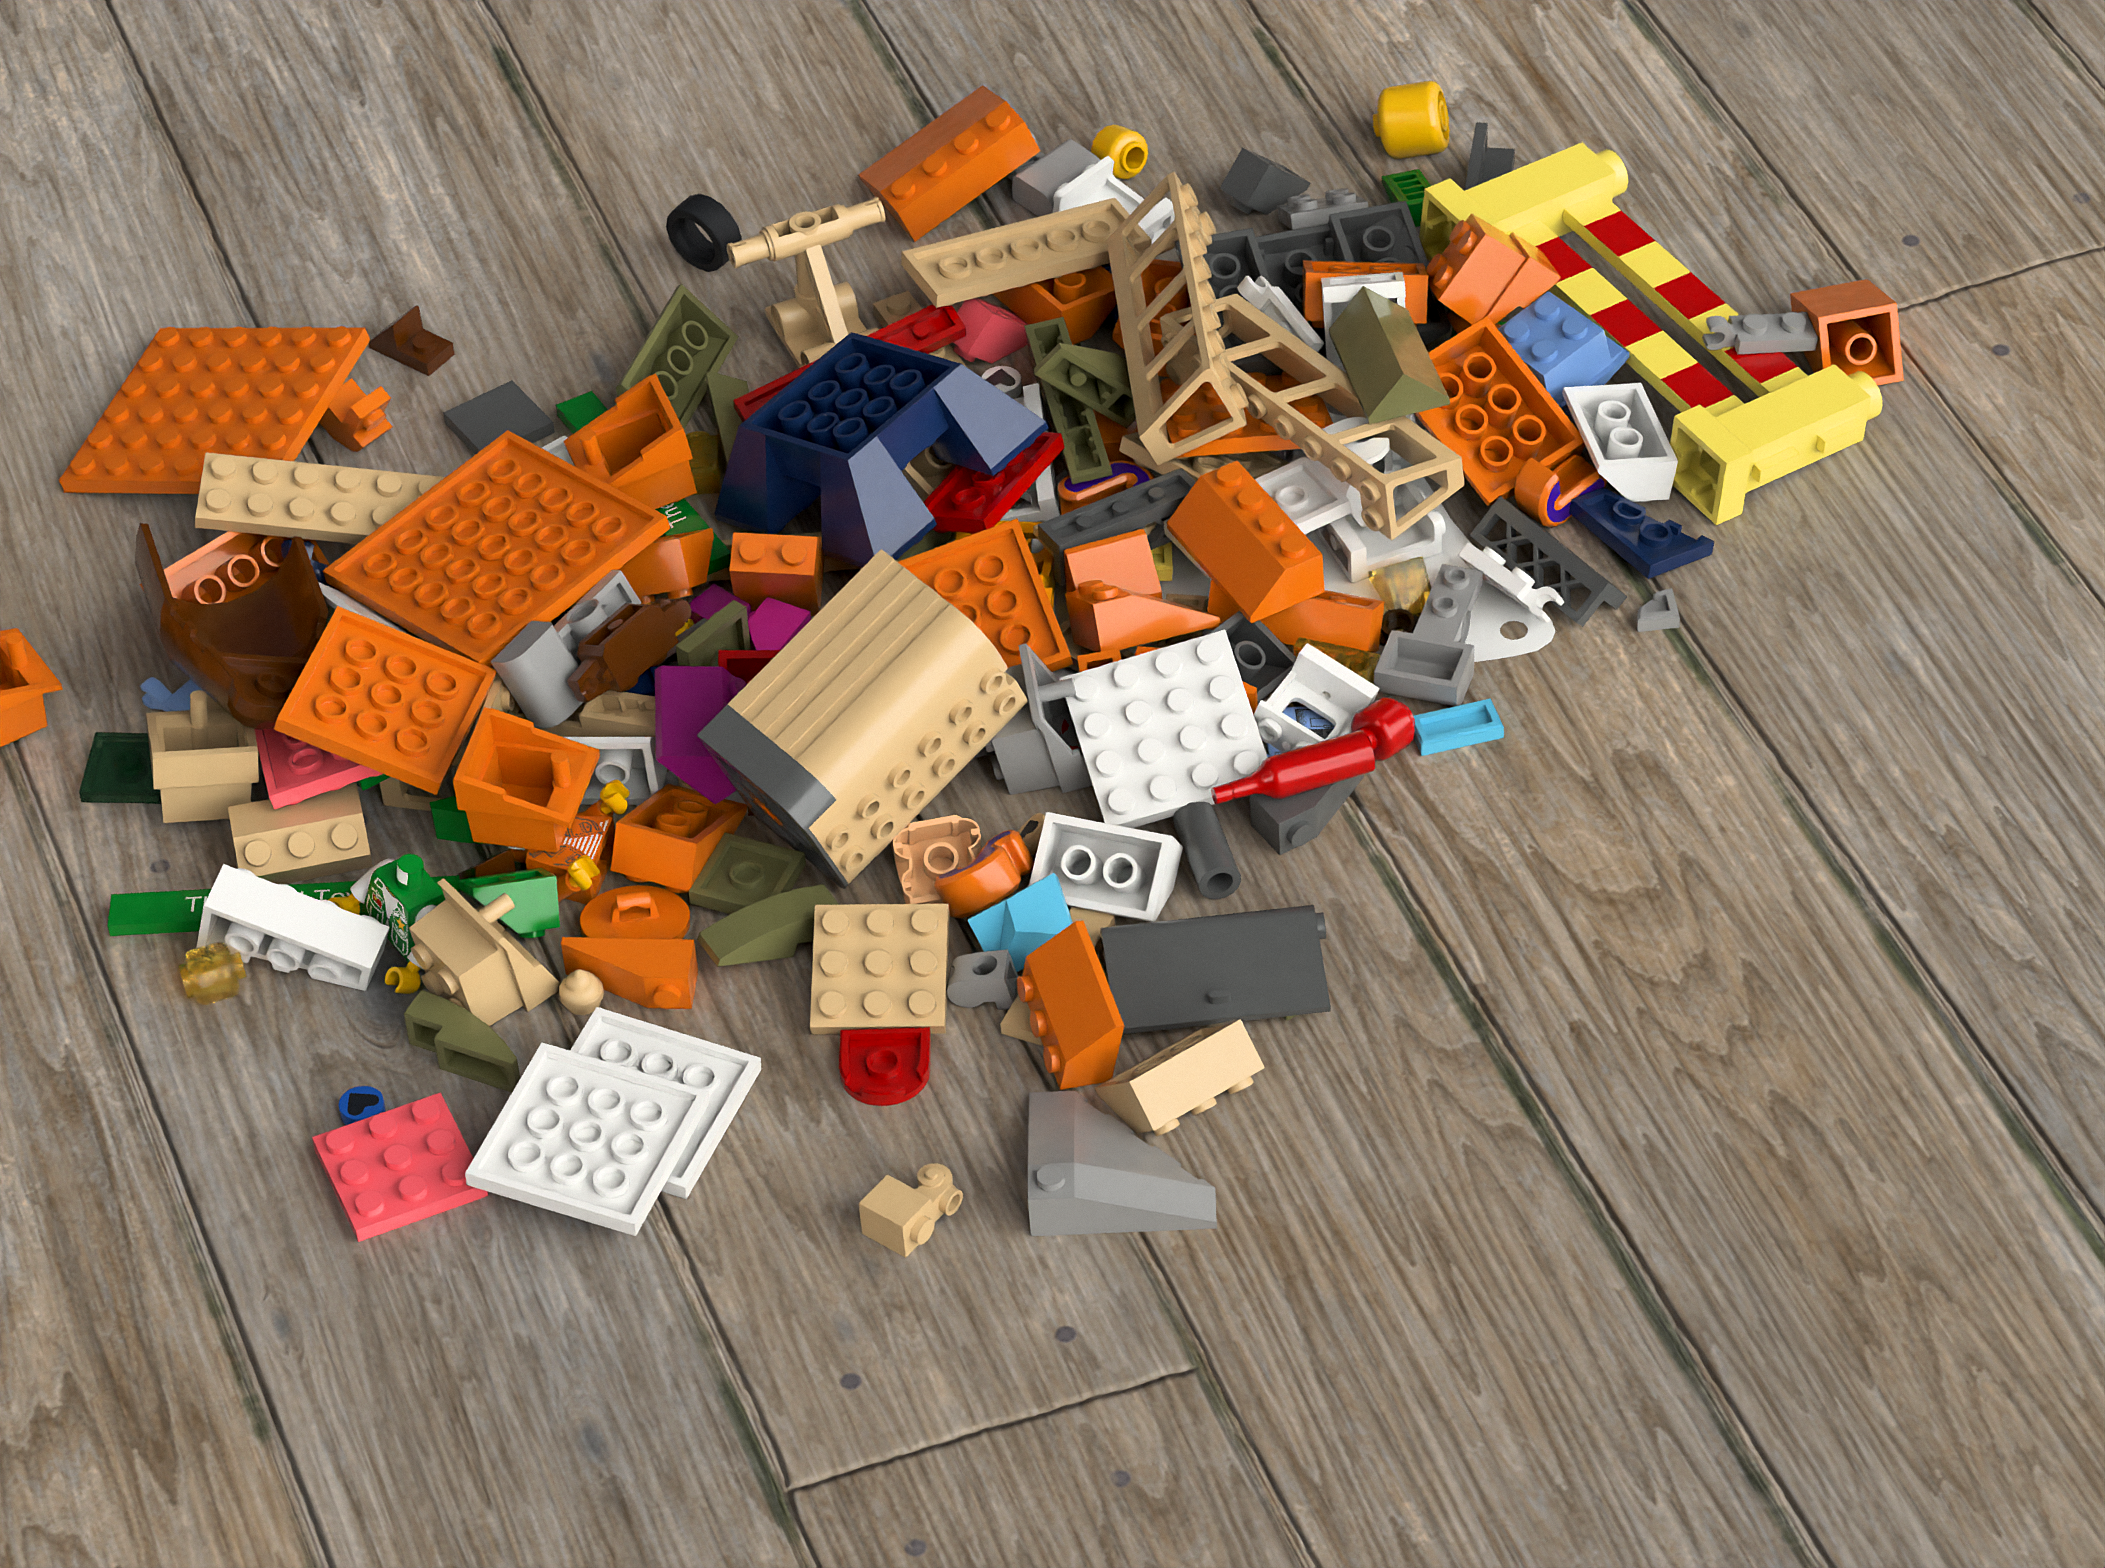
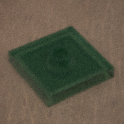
M95 732L79 790L81 802L161 804L160 789H154L148 733Z

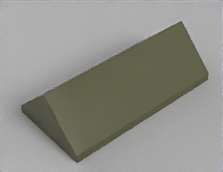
M680 284L676 287L616 387L617 397L646 377L656 373L683 429H685L707 392L705 372L718 373L738 336L686 287Z
M1362 286L1329 328V335L1369 425L1449 405V396L1408 309Z

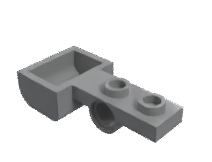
M1068 139L1046 155L1042 152L1037 153L1006 176L1012 180V199L1038 217L1053 213V197L1056 190L1062 184L1070 183L1080 176L1090 164H1096L1101 160L1072 139Z
M1446 564L1441 565L1413 633L1392 630L1374 671V685L1380 688L1378 692L1450 706L1462 704L1474 674V645L1465 644L1470 627L1471 611L1483 585V571Z
M611 570L554 626L551 622L531 621L491 661V664L527 719L534 722L535 728L547 729L562 723L583 703L575 698L574 692L567 682L569 677L582 663L577 655L579 642L623 604H641L640 599L621 570Z

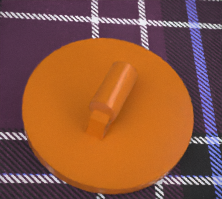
M645 885L625 886L604 892L587 903L580 915L581 934L583 937L683 939L690 927V911L688 905L680 896L663 888Z

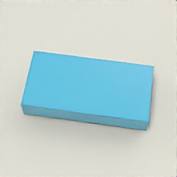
M1491 698L1414 715V741L1421 756L1504 738V726Z

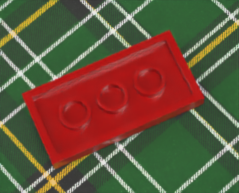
M1053 432L1042 433L1030 447L1020 452L1007 464L1005 469L994 476L957 465L923 502L937 523L932 530L938 533L951 531L970 533L972 535L994 527L1065 448L1062 434Z

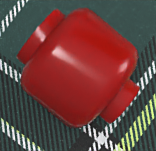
M1384 697L1374 701L1355 714L1351 723V731L1363 730L1372 746L1374 759L1382 761L1410 745L1414 739L1415 719L1411 710L1405 704L1393 698Z

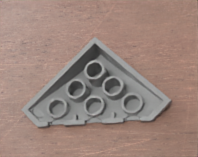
M1076 1091L1029 1093L1028 1207L1031 1236L1217 1229L1215 1187L1204 1179H1197L1181 1168V1163L1156 1146L1151 1147L1134 1135L1133 1130L1111 1115H1104L1088 1104V1100Z

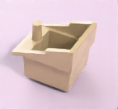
M196 690L190 694V710L146 713L154 789H160L163 823L229 820L228 807L251 803L252 783L259 782L258 746L254 728L244 726L223 708L208 709L207 694L202 690Z
M444 878L437 882L442 888L445 900L409 927L415 943L411 951L416 961L425 971L421 978L430 993L438 996L441 995L443 998L468 1010L488 1026H491L520 1007H523L527 1012L531 1011L559 991L560 982L496 921L515 908L512 899L506 893L485 907L479 906L475 909Z

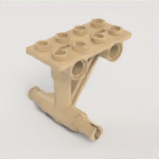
M878 197L849 207L835 204L813 212H800L793 215L790 219L763 227L757 236L727 244L728 257L734 269L765 258L775 262L795 255L797 284L794 288L795 297L766 307L765 313L799 368L821 358L850 332L867 336L879 330L878 327L867 330L859 319L857 301L847 281L833 285L822 251L823 246L848 239L853 234V230L885 222V211Z

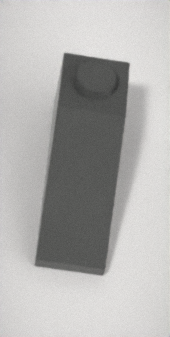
M1364 774L1283 799H1274L1263 794L1250 795L1251 826L1279 855L1300 847L1320 834L1364 778Z

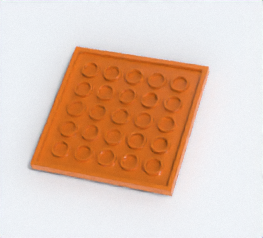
M365 327L160 328L59 479L64 493L199 494L206 452L295 461L368 345L370 338Z
M507 430L322 572L329 585L428 643L492 668L491 661L531 621L551 622L559 617L566 609L587 594L611 570H618L623 567L625 563L670 529V525L666 515Z

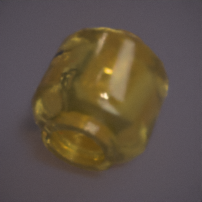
M216 942L187 951L184 956V963L178 965L187 998L195 997V1000L200 1005H208L237 996L240 991L239 979L247 977L240 952L231 954L229 947L223 942Z

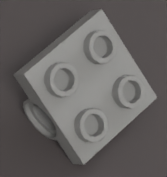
M1348 188L1326 191V198L1310 199V195L1288 197L1287 204L1278 205L1277 210L1279 221L1295 230L1328 224L1329 214L1367 208L1368 201L1357 196L1354 192L1349 193Z

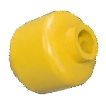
M1112 124L1104 127L1097 133L1092 142L1091 152L1100 160L1106 156L1114 160L1113 175L1115 178L1129 179L1141 172L1146 164L1148 145L1145 138L1137 131Z

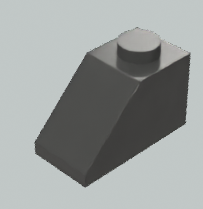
M1242 148L1219 189L1232 196L1229 203L1239 210L1250 214L1252 209L1268 215L1276 210L1278 205L1287 203L1288 197L1297 196L1305 192L1311 183L1287 167Z

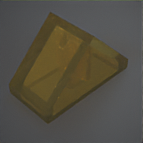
M1423 556L1368 572V578L1381 600L1385 601L1384 605L1388 611L1405 609L1411 612L1413 616L1420 617L1432 589Z

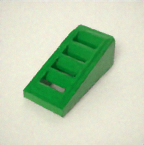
M1419 169L1381 176L1382 184L1390 202L1406 201L1415 227H1420L1424 190L1431 186Z

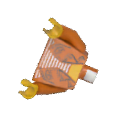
M615 779L608 782L600 792L601 799L585 811L576 814L571 829L567 828L557 853L508 846V849L513 851L514 862L526 863L527 870L543 868L556 875L558 902L568 899L587 905L598 895L611 865L615 837L613 814L620 815L626 811L628 802L625 798L630 795V791L619 780Z

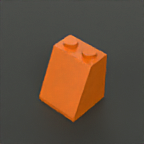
M1865 279L1790 293L1792 312H1807L1818 337L1815 351H1803L1813 373L1835 364L1847 376L1857 371L1867 373L1877 386L1904 381L1897 303L1872 282Z
M733 532L729 570L733 595L749 603L751 611H756L763 601L769 597L811 611V616H815L820 611L825 562V555L822 551V537Z

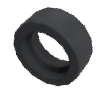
M703 194L690 195L667 216V233L676 251L686 262L706 272L717 271L728 262L727 244L742 240L739 227L733 216L721 203L710 196ZM696 224L708 234L711 241L700 232Z

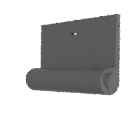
M1314 905L1100 928L1104 968L1107 971L1108 985L1124 1023L1123 1034L1212 1025L1238 1019L1248 1021L1331 1011L1320 939H1326L1325 919L1323 912L1315 913Z

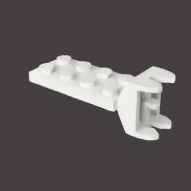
M1364 417L1347 418L1331 424L1322 430L1328 434H1335L1367 424L1368 420ZM1371 438L1365 442L1354 441L1344 444L1345 447L1371 466L1381 460L1390 449L1388 438ZM1304 456L1255 479L1304 534L1348 514L1361 527L1366 526L1361 517L1363 509L1360 492L1346 481H1339L1332 474L1331 470L1318 460L1313 461L1310 459L1309 461ZM1169 519L1165 520V535L1210 579L1208 574L1167 529V521Z

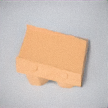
M951 815L909 823L893 839L890 844L905 904H944L934 887L935 879L956 868L969 865L981 851V834L979 825L975 821L958 815Z

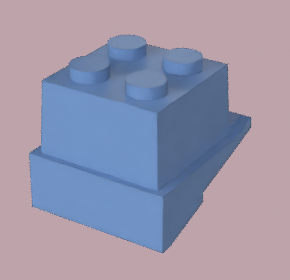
M1547 291L1498 328L1573 424L1575 421L1562 395L1563 387L1605 385L1630 358L1629 352L1605 335L1604 329L1550 291Z

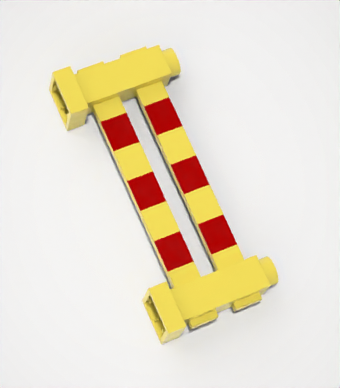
M1582 142L1465 191L1451 178L1425 188L1419 239L1429 262L1436 254H1443L1451 242L1449 237L1454 227L1461 220L1466 221L1471 213L1507 235H1510L1511 232L1515 233L1541 250L1561 276L1558 282L1548 291L1604 329L1605 335L1629 352L1630 358L1626 363L1681 412L1674 416L1670 445L1678 460L1673 486L1715 525L1742 514L1745 493L1862 441L1866 422L1877 417L1882 410L1880 390L1875 381L1865 372L1857 371L1847 376L1834 364L1808 376L1782 352L1737 354L1734 347H1724L1719 350L1707 349L1702 339L1703 334H1714L1716 332H1710L1706 319L1711 316H1722L1728 322L1729 316H1737L1739 314L1612 203L1613 197L1624 193L1628 186V175L1624 163L1612 150L1605 149L1594 153ZM1572 231L1579 235L1759 398L1744 404L1559 237Z

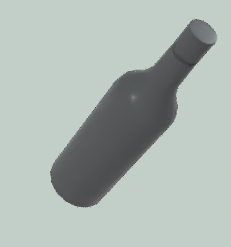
M1207 802L1188 803L1178 809L1173 815L1175 830L1201 894L1209 899L1225 898L1239 888L1241 874L1214 808Z

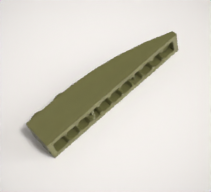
M1064 317L1024 326L1032 369L1059 343L1072 345ZM1035 375L1036 382L1039 383L1052 432L1062 434L1065 448L1060 452L1071 483L1076 484L1113 475L1093 408Z

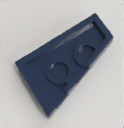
M1600 488L1571 499L1569 513L1647 579L1712 555L1715 541L1703 535L1696 540L1682 533V525L1670 519L1665 523H1661L1646 516L1645 507L1606 488Z

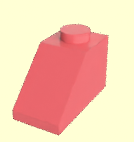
M973 298L965 300L957 312L966 327V336L953 342L956 344L953 351L970 362H974L978 358L992 364L1028 345L1024 327L1028 324L1011 311L982 299Z

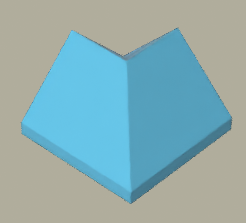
M1055 873L1004 898L967 920L984 952L1009 950L1016 972L1024 969L1026 956L1073 923L1059 879Z

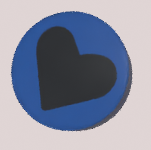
M370 1086L354 1087L346 1091L339 1100L340 1116L345 1125L386 1111L383 1095L379 1090Z

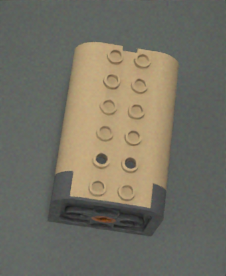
M881 549L697 734V737L755 817L793 849L804 852L805 858L839 887L845 889L1028 703V700L1017 681L1005 672L1008 669L1006 663L985 634L961 611Z

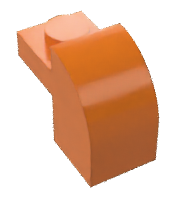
M351 378L342 384L319 423L334 440L349 450L358 452L392 429L393 426L385 418L386 414L384 413L391 397L382 386L366 395Z

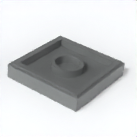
M509 381L443 412L445 424L474 454H477L507 430L531 443L555 433L553 421L513 381Z

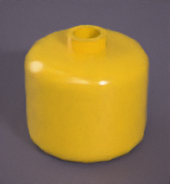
M1429 80L1390 86L1380 92L1377 102V114H1373V128L1376 137H1381L1384 149L1390 157L1403 159L1437 154L1447 149L1450 139L1448 109L1443 90L1437 82Z

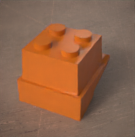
M1472 213L1466 221L1461 220L1454 227L1449 237L1450 244L1443 254L1438 253L1432 258L1426 269L1429 287L1438 301L1451 309L1447 317L1457 334L1486 316L1489 317L1497 329L1500 328L1501 325L1498 324L1500 320L1518 306L1525 309L1553 287L1561 278L1541 250L1513 232L1507 235Z
M656 373L646 377L614 399L615 406L563 441L575 467L653 509H658L670 503H676L683 498L697 493L689 460L693 459L684 429Z
M18 628L0 631V747H3L47 727L43 694L63 690L60 681Z
M484 707L453 778L458 810L466 811L473 842L557 853L567 828L571 829L600 757L599 749L534 727V722L493 708Z

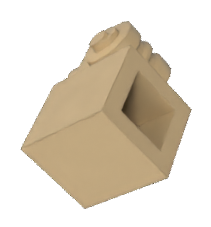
M932 1163L920 1168L917 1173L918 1188L916 1189L887 1174L859 1202L862 1234L905 1258L919 1244H924L933 1233L934 1223L944 1213L948 1216L954 1214L963 1199L962 1191L953 1185L951 1171L944 1165Z

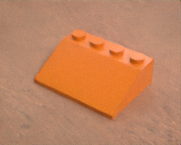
M982 85L865 169L858 176L874 196L879 198L882 205L915 242L1040 152V149L1025 121L1004 99Z
M1488 316L1428 352L1449 396L1450 404L1414 414L1434 438L1462 457L1464 477L1487 506L1493 505L1499 496L1507 499L1515 495L1516 477L1522 465L1529 458L1532 457L1550 470H1553L1571 455H1581L1585 443L1579 430Z

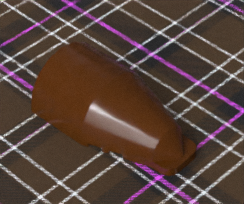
M140 523L136 535L135 565L159 638L170 661L244 726L259 730L273 729L280 711L325 630L329 613L302 537H293L290 550L278 572L256 591L230 602L196 604L172 597L149 525Z

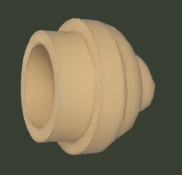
M578 969L571 972L562 980L559 986L561 1003L568 1011L576 1015H586L594 1012L596 1007L600 1006L604 996V988L600 979L585 970Z

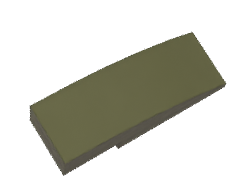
M824 884L794 889L748 905L720 919L699 932L697 940L717 967L794 957L798 943L813 941L815 905H839V903Z
M421 989L404 1012L409 1044L437 1053L439 1069L513 1092L520 1080L517 1057L505 1041L486 1023L468 1010L443 997Z

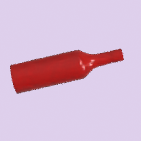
M1357 730L1270 756L1263 760L1258 769L1251 775L1212 787L1211 795L1216 805L1253 794H1263L1274 799H1283L1373 772L1375 769L1374 753L1366 733L1363 730Z

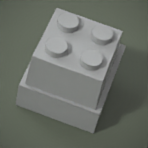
M1027 644L1018 645L1022 664L1009 667L1005 672L1017 681L1028 703L985 746L987 752L995 751L996 753L991 755L996 779H1005L1010 795L1060 786L1062 793L1092 786L1082 751L1079 748L1072 750L1069 747H1080L1065 697L1076 695L1073 679L1058 680ZM1065 719L1069 724V728L1062 734L1061 728Z

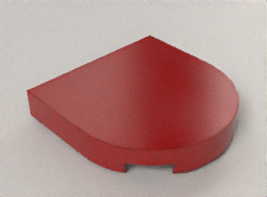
M930 1027L840 1030V1079L845 1091L854 1099L874 1106L896 1105L916 1096L927 1084L931 1064Z

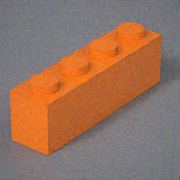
M1211 579L1207 613L1218 616L1220 624H1222L1239 610ZM1325 590L1322 594L1265 617L1260 621L1283 644L1299 646V651L1308 643L1323 653L1326 651L1339 654V659L1343 661L1359 663L1363 662L1364 659H1368L1379 650L1385 601ZM1218 626L1212 627V628H1208V630H1214V629L1217 628Z

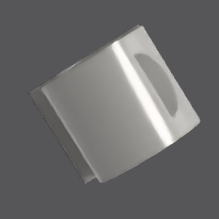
M1009 950L977 952L955 958L951 963L947 985V996L950 1001L965 1008L977 1007L983 1002H995L998 1010L1009 1009L1018 994V974Z

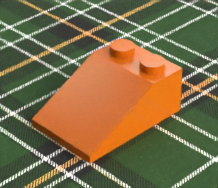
M1102 580L1082 582L1078 584L1077 591L1065 593L1073 642L1095 652L1118 648L1122 650L1221 625L1218 616L1200 609L1122 589L1116 585L1103 584Z
M667 784L616 822L610 871L625 874V877L633 882L644 883L650 881L665 885L667 890L674 893H688L724 833L734 835L747 812V804L723 799L715 805L698 791Z

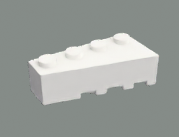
M223 864L204 904L196 951L200 952L199 949L201 948L203 952L202 949L206 945H214V948L219 946V949L231 952L230 957L232 960L248 963L252 956L269 960L274 970L289 973L298 968L307 969L312 979L366 991L384 952L389 926L381 924L371 916H360L341 909L331 901L317 900L299 893L289 885L275 884L255 876L249 870L243 868L235 869Z

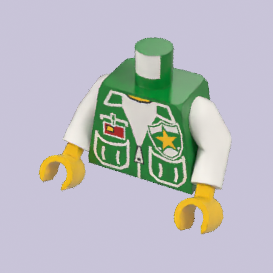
M406 854L397 860L385 859L369 869L350 887L352 893L349 896L333 897L328 900L335 903L339 908L357 915L360 913L359 904L363 903V911L368 916L377 919L381 924L389 926L387 939L406 959L408 964L406 967H391L385 975V983L387 985H398L395 993L402 994L414 993L419 989L421 984L419 970L423 969L412 954L411 948L415 946L409 927L445 900L442 889L424 870L422 858L415 854Z

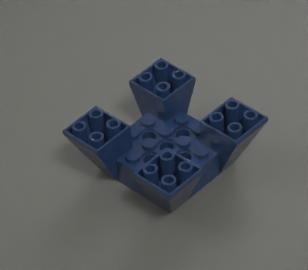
M850 332L738 426L714 514L718 521L755 533L777 534L784 529L790 520L802 510L810 507L813 501L821 495L822 551L825 556L863 568L882 549L896 561L908 549L918 544L923 539V536L937 525L933 515L902 473V470L906 468L913 458L932 445L937 459L994 476L1005 469L1007 464L1020 452L1030 447L1035 442V439L1049 427L1044 419L961 363Z

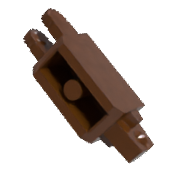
M658 598V600L649 605L623 604L579 642L577 655L582 664L567 680L569 687L574 692L575 698L579 702H590L608 690L624 692L634 687L638 683V677L649 667L663 662L667 658V652L679 643L675 633L685 625V622L688 623V619H691V604H688V601H685V599H674L672 601L669 598Z

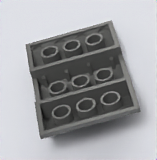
M1406 201L1329 214L1328 224L1257 237H1255L1253 228L1211 235L1212 244L1206 246L1207 253L1203 255L1212 274V277L1207 279V281L1210 283L1216 299L1236 293L1244 298L1237 287L1245 276H1249L1253 282L1259 276H1263L1270 283L1271 287H1280L1302 316L1303 260L1423 263L1426 269L1428 266L1426 255ZM1175 241V249L1183 269L1184 264L1180 242ZM1429 285L1426 324H1417V331L1424 345L1445 335L1451 329L1443 303L1438 301ZM1223 311L1217 312L1222 327L1224 325ZM1312 327L1324 342L1318 353L1326 358L1324 328ZM1233 333L1223 339L1225 349L1246 344ZM1260 353L1231 361L1245 373L1258 372L1266 376L1282 375V372H1284V370Z

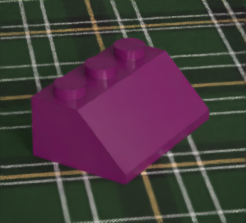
M660 666L655 669L656 761L716 805L734 793L736 789L697 737V734L747 683L739 677L736 678L723 667Z

